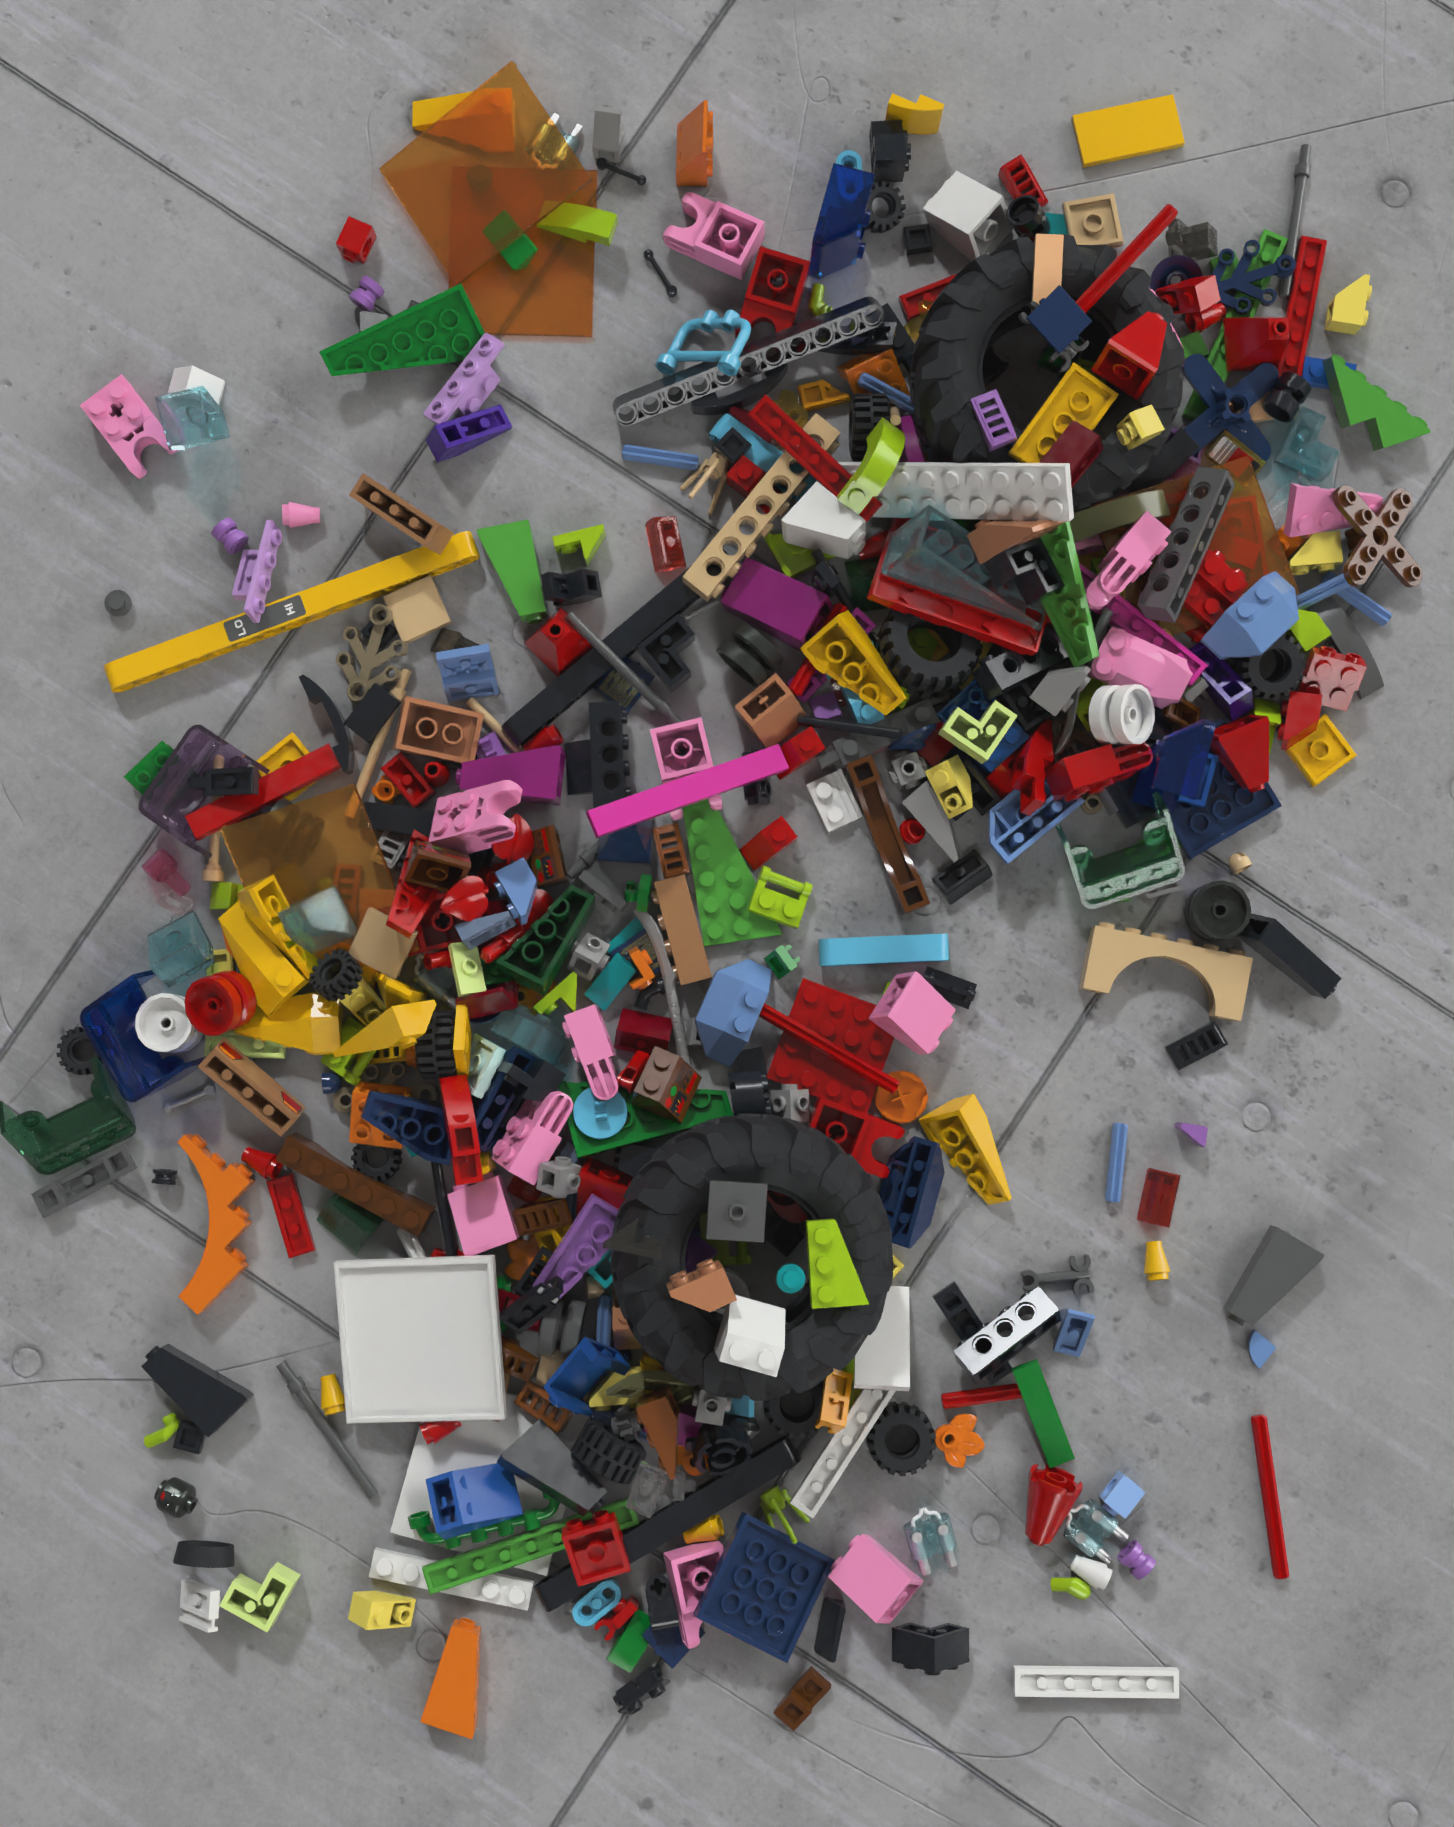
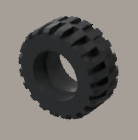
M894 609L890 610L883 622L876 642V650L880 652L881 658L898 685L906 688V693L912 696L915 692L920 693L921 698H929L931 694L938 698L944 696L946 692L952 693L957 690L976 667L983 649V645L980 643L981 640L945 625H936L910 613L903 614ZM914 628H928L936 631L946 640L950 649V659L942 662H933L920 657L910 646L907 631Z

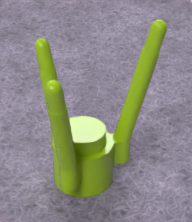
M778 1485L773 1486L759 1495L762 1500L759 1504L764 1512L767 1525L774 1528L770 1511L772 1514L777 1513L792 1543L796 1544L797 1539L782 1511L786 1507L784 1501L806 1523H809L810 1519L804 1512L790 1503L791 1497L785 1488L780 1490Z

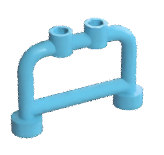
M706 310L702 318L691 319L681 326L668 352L660 354L655 366L661 373L672 375L678 367V362H718L717 367L722 373L728 376H735L741 366L738 358L750 336L751 325L746 319L740 318V315L734 310H727L723 318H719V315L712 310ZM695 329H702L707 333H712L714 329H723L728 333L734 332L735 329H741L730 351H680L688 334Z

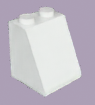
M958 171L944 182L940 190L923 207L929 226L970 261L985 253L990 254L1013 230L1012 225L1007 219V207L1004 197Z
M817 481L781 519L783 540L792 545L811 550L820 549L822 553L849 559L853 553L857 555L866 544L865 520L838 501L835 495Z
M735 1294L737 1300L726 1305L714 1346L718 1360L777 1377L785 1349L786 1309Z

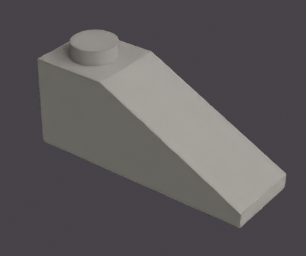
M925 781L902 803L953 862H956L960 858V853L951 819L948 818L930 781Z

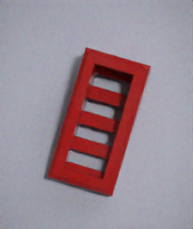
M1022 154L1000 168L998 177L1014 200L1019 196H1023L1021 192L1030 187L1031 190L1024 195L1036 196L1041 208L1048 204L1044 192ZM1016 170L1019 171L1013 176H1011V173L1015 172ZM1024 178L1025 181L1017 186L1015 182Z

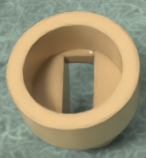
M1241 852L1232 854L1228 861L1233 875L1243 872L1253 865L1249 857Z
M586 1277V1298L600 1297L604 1293L605 1288L594 1277Z

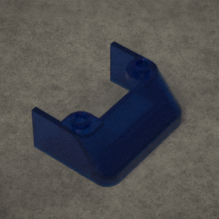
M833 163L813 236L809 270L810 278L822 279L855 264L857 258H863L866 243H862L865 232L863 227H868L871 211L867 210L875 178L874 173Z
M1202 719L1157 740L1150 747L1153 754L1152 762L1147 767L1139 770L1131 802L1173 813L1178 795L1195 800L1213 739L1216 722Z
M158 969L132 974L85 1007L80 1014V1023L122 1097L128 1102H137L182 1080L197 1070L198 1065L205 1058L202 1057L185 1063L180 1056L171 1055L162 1060L158 1052L146 1047L138 1038L135 1029L136 1014L140 1006L147 1000V996L141 986L160 973Z

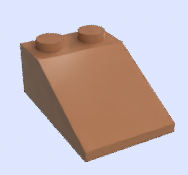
M984 519L975 524L976 529L967 534V537L981 565L990 561L1004 550L1040 538L1067 521L993 520L991 522V520Z
M405 696L400 707L392 750L460 764L475 760L484 714Z

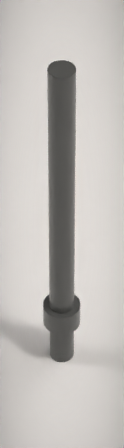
M1309 144L1301 145L1299 162L1295 165L1294 171L1296 182L1285 255L1292 256L1294 260L1306 180L1310 177L1311 165L1309 164L1311 145ZM1284 261L1283 268L1290 267V264ZM1293 274L1286 279H1281L1280 298L1290 297Z
M573 611L565 617L654 707L653 711L656 714L664 717L670 724L683 722L671 710L672 706L665 699L661 700Z
M286 1360L281 1362L276 1367L287 1381L288 1385L286 1386L292 1395L295 1393L368 1498L374 1497L378 1491L304 1387L306 1384L302 1378L295 1375Z

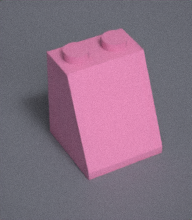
M914 971L895 975L868 1019L916 1054L924 1055L932 1053L939 1044L938 1038L942 1031L947 1030L953 1021L952 1015L956 1009L918 972Z
M493 1172L483 1175V1182L470 1186L469 1184L452 1186L454 1192L447 1194L465 1256L479 1254L520 1237L512 1215L514 1209L501 1174L494 1176Z
M857 1535L849 1543L848 1548L850 1550L844 1557L840 1556L832 1564V1572L828 1577L875 1623L890 1624L924 1581L870 1535Z

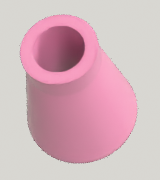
M293 502L282 504L283 526L294 528L320 523V507H311Z

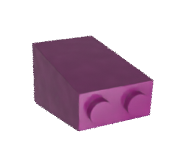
M746 557L743 563L740 564L741 568L735 574L730 586L724 589L721 596V604L729 613L803 653L800 648L821 630L829 613L834 608L828 595Z
M555 745L462 762V768L457 769L456 785H459L461 791L502 780H511L522 788L520 802L560 806L566 753L562 746Z

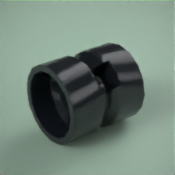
M1023 195L1011 202L1007 209V219L1019 238L1029 237L1034 242L1036 234H1049L1050 222L1035 197Z
M1288 371L1283 372L1275 383L1274 390H1271L1264 400L1262 408L1272 418L1280 422L1290 423L1300 409L1299 404H1303L1312 390L1311 385L1298 374Z

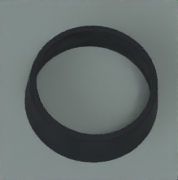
M179 1541L173 1563L202 1568L233 1567L234 1545L217 1541Z

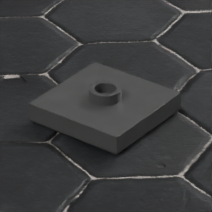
M709 1180L705 1238L764 1242L768 1184Z

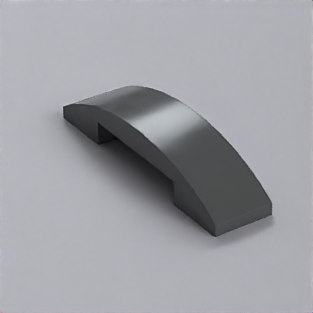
M1330 596L1308 608L1307 611L1316 612L1332 633L1328 639L1337 653L1344 655L1355 653L1360 655L1365 661L1367 668L1358 691H1355L1360 700L1384 687L1380 671L1368 646L1341 606Z
M123 1144L104 1154L98 1160L58 1181L50 1183L31 1195L44 1218L115 1182L135 1170L137 1166L126 1144Z

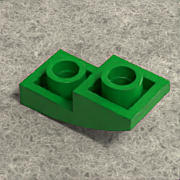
M639 1609L634 1612L629 1618L622 1634H618L606 1660L628 1673L633 1670L649 1644L641 1636L650 1626L648 1614Z

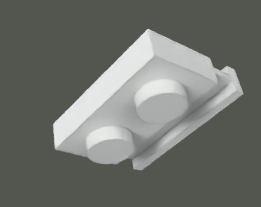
M841 769L806 784V788L828 833L863 818Z
M193 1579L181 1580L180 1608L183 1609V1616H179V1621L207 1633L218 1631V1627L214 1624L215 1619L219 1617V1605L221 1604L220 1590Z

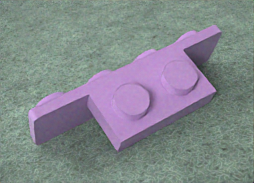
M484 333L424 411V416L432 422L440 424L447 422L456 409L462 416L477 412L501 380L490 365L504 348V343L494 336Z
M266 520L259 550L243 549L232 591V596L235 600L246 601L244 612L253 623H259L261 614L264 613L266 594L271 587L270 578L272 570L276 566L278 547L282 543V533L273 520Z

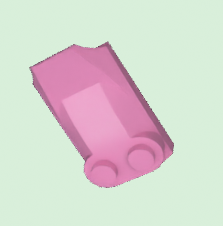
M1114 626L1111 627L1098 650L1099 656L1093 660L1088 674L1090 677L1107 685H1143L1149 691L1154 706L1162 710L1170 704L1179 703L1193 675L1186 659Z

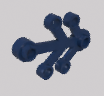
M1249 240L1245 243L1243 255L1231 278L1220 281L1226 267L1230 266L1235 258V254L1231 249H1223L1219 253L1218 263L1212 273L1217 281L1221 299L1219 303L1234 309L1238 315L1247 314L1251 307V302L1247 297L1236 299L1225 293L1234 289L1260 301L1261 305L1265 307L1273 305L1277 296L1273 289L1266 288L1262 290L1250 283L1273 275L1281 279L1290 277L1296 267V262L1292 256L1281 255L1276 259L1275 263L1245 273L1252 259L1258 255L1260 250L1258 241ZM1254 246L1256 251L1251 253L1247 250V247ZM1222 255H1229L1231 260L1224 261ZM1287 261L1290 267L1283 268L1281 262ZM1270 294L1272 300L1266 301L1263 295ZM1245 303L1247 308L1244 310L1239 309L1238 304Z

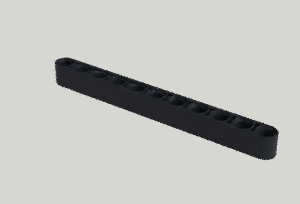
M868 296L744 346L738 359L742 363L743 359L751 357L753 362L747 366L741 365L735 376L717 375L719 370L717 367L718 362H702L618 396L613 402L615 419L622 426L636 424L876 328L884 321V310L874 297ZM869 308H876L874 315L870 317L865 316ZM844 318H852L849 325L840 326ZM819 328H827L824 335L815 336ZM797 337L802 338V342L798 346H791L793 339ZM772 347L778 348L773 356L766 355L768 349ZM697 377L705 378L704 382L700 385L692 384L693 380ZM670 388H680V391L677 394H668ZM647 397L656 398L655 402L650 405L643 403ZM625 406L632 408L628 414L619 413L620 409Z
M711 565L706 569L707 573L711 576H717L721 573V569L716 565ZM688 569L602 640L622 661L624 657L627 656L629 658L638 651L637 646L677 614H682L701 598L682 582L683 575ZM592 648L512 715L501 726L502 730L518 748L520 744L523 746L545 725L551 724L603 679V675L606 672L615 668L595 648Z
M788 1435L780 1437L753 1453L751 1461L743 1468L731 1471L726 1475L711 1478L641 1520L638 1525L622 1532L623 1543L630 1564L798 1464L802 1458L790 1438H788ZM569 1563L538 1582L533 1589L546 1612H550L603 1580L578 1587L571 1564Z

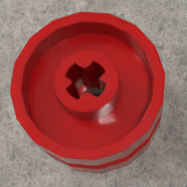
M233 970L221 971L193 982L186 991L184 1000L185 1011L190 1023L199 1032L207 1036H218L249 1023L255 1014L257 1005L255 991L251 983L242 974Z

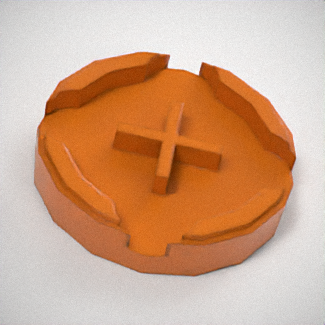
M903 1070L890 1072L888 1075L900 1082L899 1087L895 1093H890L877 1085L874 1094L875 1105L880 1114L891 1122L899 1124L911 1122L920 1117L926 1109L928 1101L926 1087L922 1080L911 1072Z

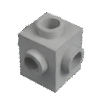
M908 750L894 755L895 760L891 761L890 769L887 770L892 784H896L898 790L906 787L907 791L921 786V781L926 777L925 771L928 770L924 758L918 757L917 752L909 754ZM910 764L913 772H905L904 766Z
M587 932L582 941L577 939L570 950L572 958L567 969L591 981L598 969L603 971L610 959L606 955L610 944Z
M782 1084V1090H771L772 1115L784 1119L789 1118L798 1122H809V1089H798V1084Z
M555 1157L553 1161L542 1162L539 1165L536 1189L555 1198H566L568 1194L577 1193L581 1181L579 1173L582 1166L572 1163L571 1159L567 1157Z
M701 1387L699 1390L694 1389L692 1406L696 1407L695 1422L722 1426L725 1411L730 1412L732 1398L707 1394Z

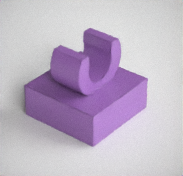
M495 731L480 738L478 741L476 754L479 759L506 754Z

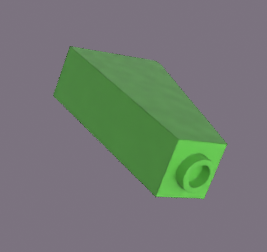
M529 520L477 529L478 537L522 622L527 621L528 624L542 622L543 618L548 617Z

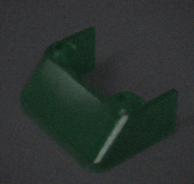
M1158 792L1153 793L1159 817L1151 819L1144 824L1142 828L1144 842L1094 859L1091 850L1087 846L1078 844L1070 847L1061 825L1055 827L1076 890L1085 907L1097 909L1177 882L1183 877L1185 866L1169 809Z
M96 1056L91 1058L94 1080L90 1084V1090L94 1097L48 1119L41 1112L32 1110L16 1116L3 1101L0 1102L1 1135L40 1174H55L132 1137L136 1132L135 1119L117 1080Z

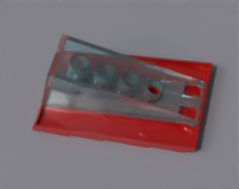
M931 505L925 507L912 518H893L867 599L903 614L910 613L936 625H945L986 643L993 642L1022 655L1028 654L1032 656L1038 652L1048 616L1042 602L1038 601L1026 606L1015 582L996 589L985 565H980L967 537V534L970 533Z

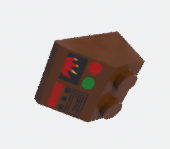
M549 825L532 831L534 848L529 857L531 864L529 868L537 880V888L568 882L557 828L554 825Z
M416 840L409 853L404 881L448 892L458 880L467 876L471 868V860L468 854L461 853L456 849H447L433 845L430 842Z
M655 1046L633 1092L632 1104L681 1125L702 1077L680 1056Z

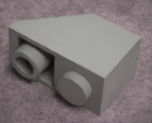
M613 105L596 106L592 146L594 159L604 158L606 161L620 163L624 139L622 109H618Z
M1089 666L1050 670L1031 694L1030 698L1055 717L1060 710L1065 713L1074 702L1071 696L1075 690L1078 689L1081 692L1091 680L1087 676L1091 668Z

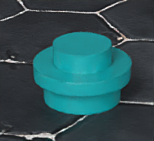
M785 1264L778 1270L776 1281L779 1288L784 1292L795 1293L804 1286L805 1274L798 1265Z

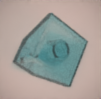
M335 885L290 904L277 913L289 938L311 954L351 938L358 932Z

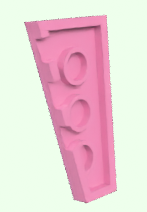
M1291 483L1284 528L1285 535L1295 537L1353 526L1334 504L1333 494L1336 489H1323L1318 486L1309 485L1308 487ZM1356 492L1376 515L1382 506L1383 497L1378 494Z

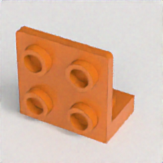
M892 349L878 353L862 354L836 367L840 377L849 382L853 394H873L858 386L861 374L868 373L910 396Z
M360 1081L352 1092L349 1142L401 1149L403 1147L401 1143L364 1120L361 1114L369 1091L412 1097V1088Z

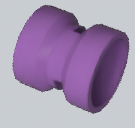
M364 275L359 281L360 286L357 290L351 292L349 299L361 310L371 312L374 308V302L376 299H380L385 291L373 279Z
M231 517L220 521L211 532L217 541H221L224 544L223 548L230 555L240 551L249 541V537L243 531L237 529V524Z
M1133 1540L1125 1545L1117 1556V1559L1123 1566L1130 1568V1573L1137 1580L1148 1575L1156 1564V1560L1150 1554H1144L1143 1547L1137 1540Z

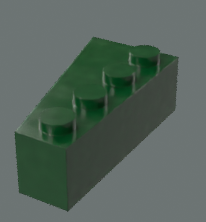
M571 884L548 908V911L539 920L537 919L521 938H518L512 944V948L495 962L497 973L545 996L568 957L572 946L596 908L595 896Z

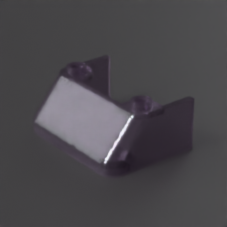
M194 725L187 730L141 797L139 811L186 846L211 858L213 854L196 842L197 839L185 818L186 815L198 810L207 797L203 795V790L188 789V778L203 777V771L213 769L214 757L216 755L224 757V768L247 767L250 763L265 774H268L270 770L204 726Z

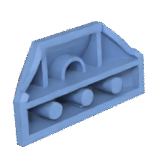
M1276 571L1263 576L1223 613L1201 639V642L1219 659L1261 656L1299 620L1295 588Z
M1044 780L1045 803L1032 815L1028 816L1021 813L1020 791L1015 789L988 811L989 845L1007 865L1085 801L1081 797L1065 803L1064 799L1054 801L1048 781Z
M746 959L715 972L694 1020L706 1057L727 1067H730L748 1042L768 996L771 969Z

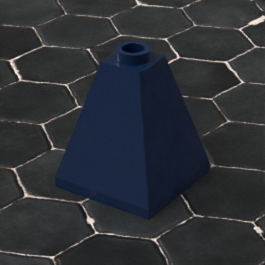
M653 818L599 837L597 861L650 864Z

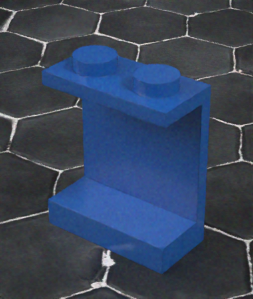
M584 1337L543 1387L550 1395L549 1401L559 1409L564 1407L576 1415L580 1413L590 1417L593 1412L583 1399L607 1369L625 1376L631 1367L618 1350Z

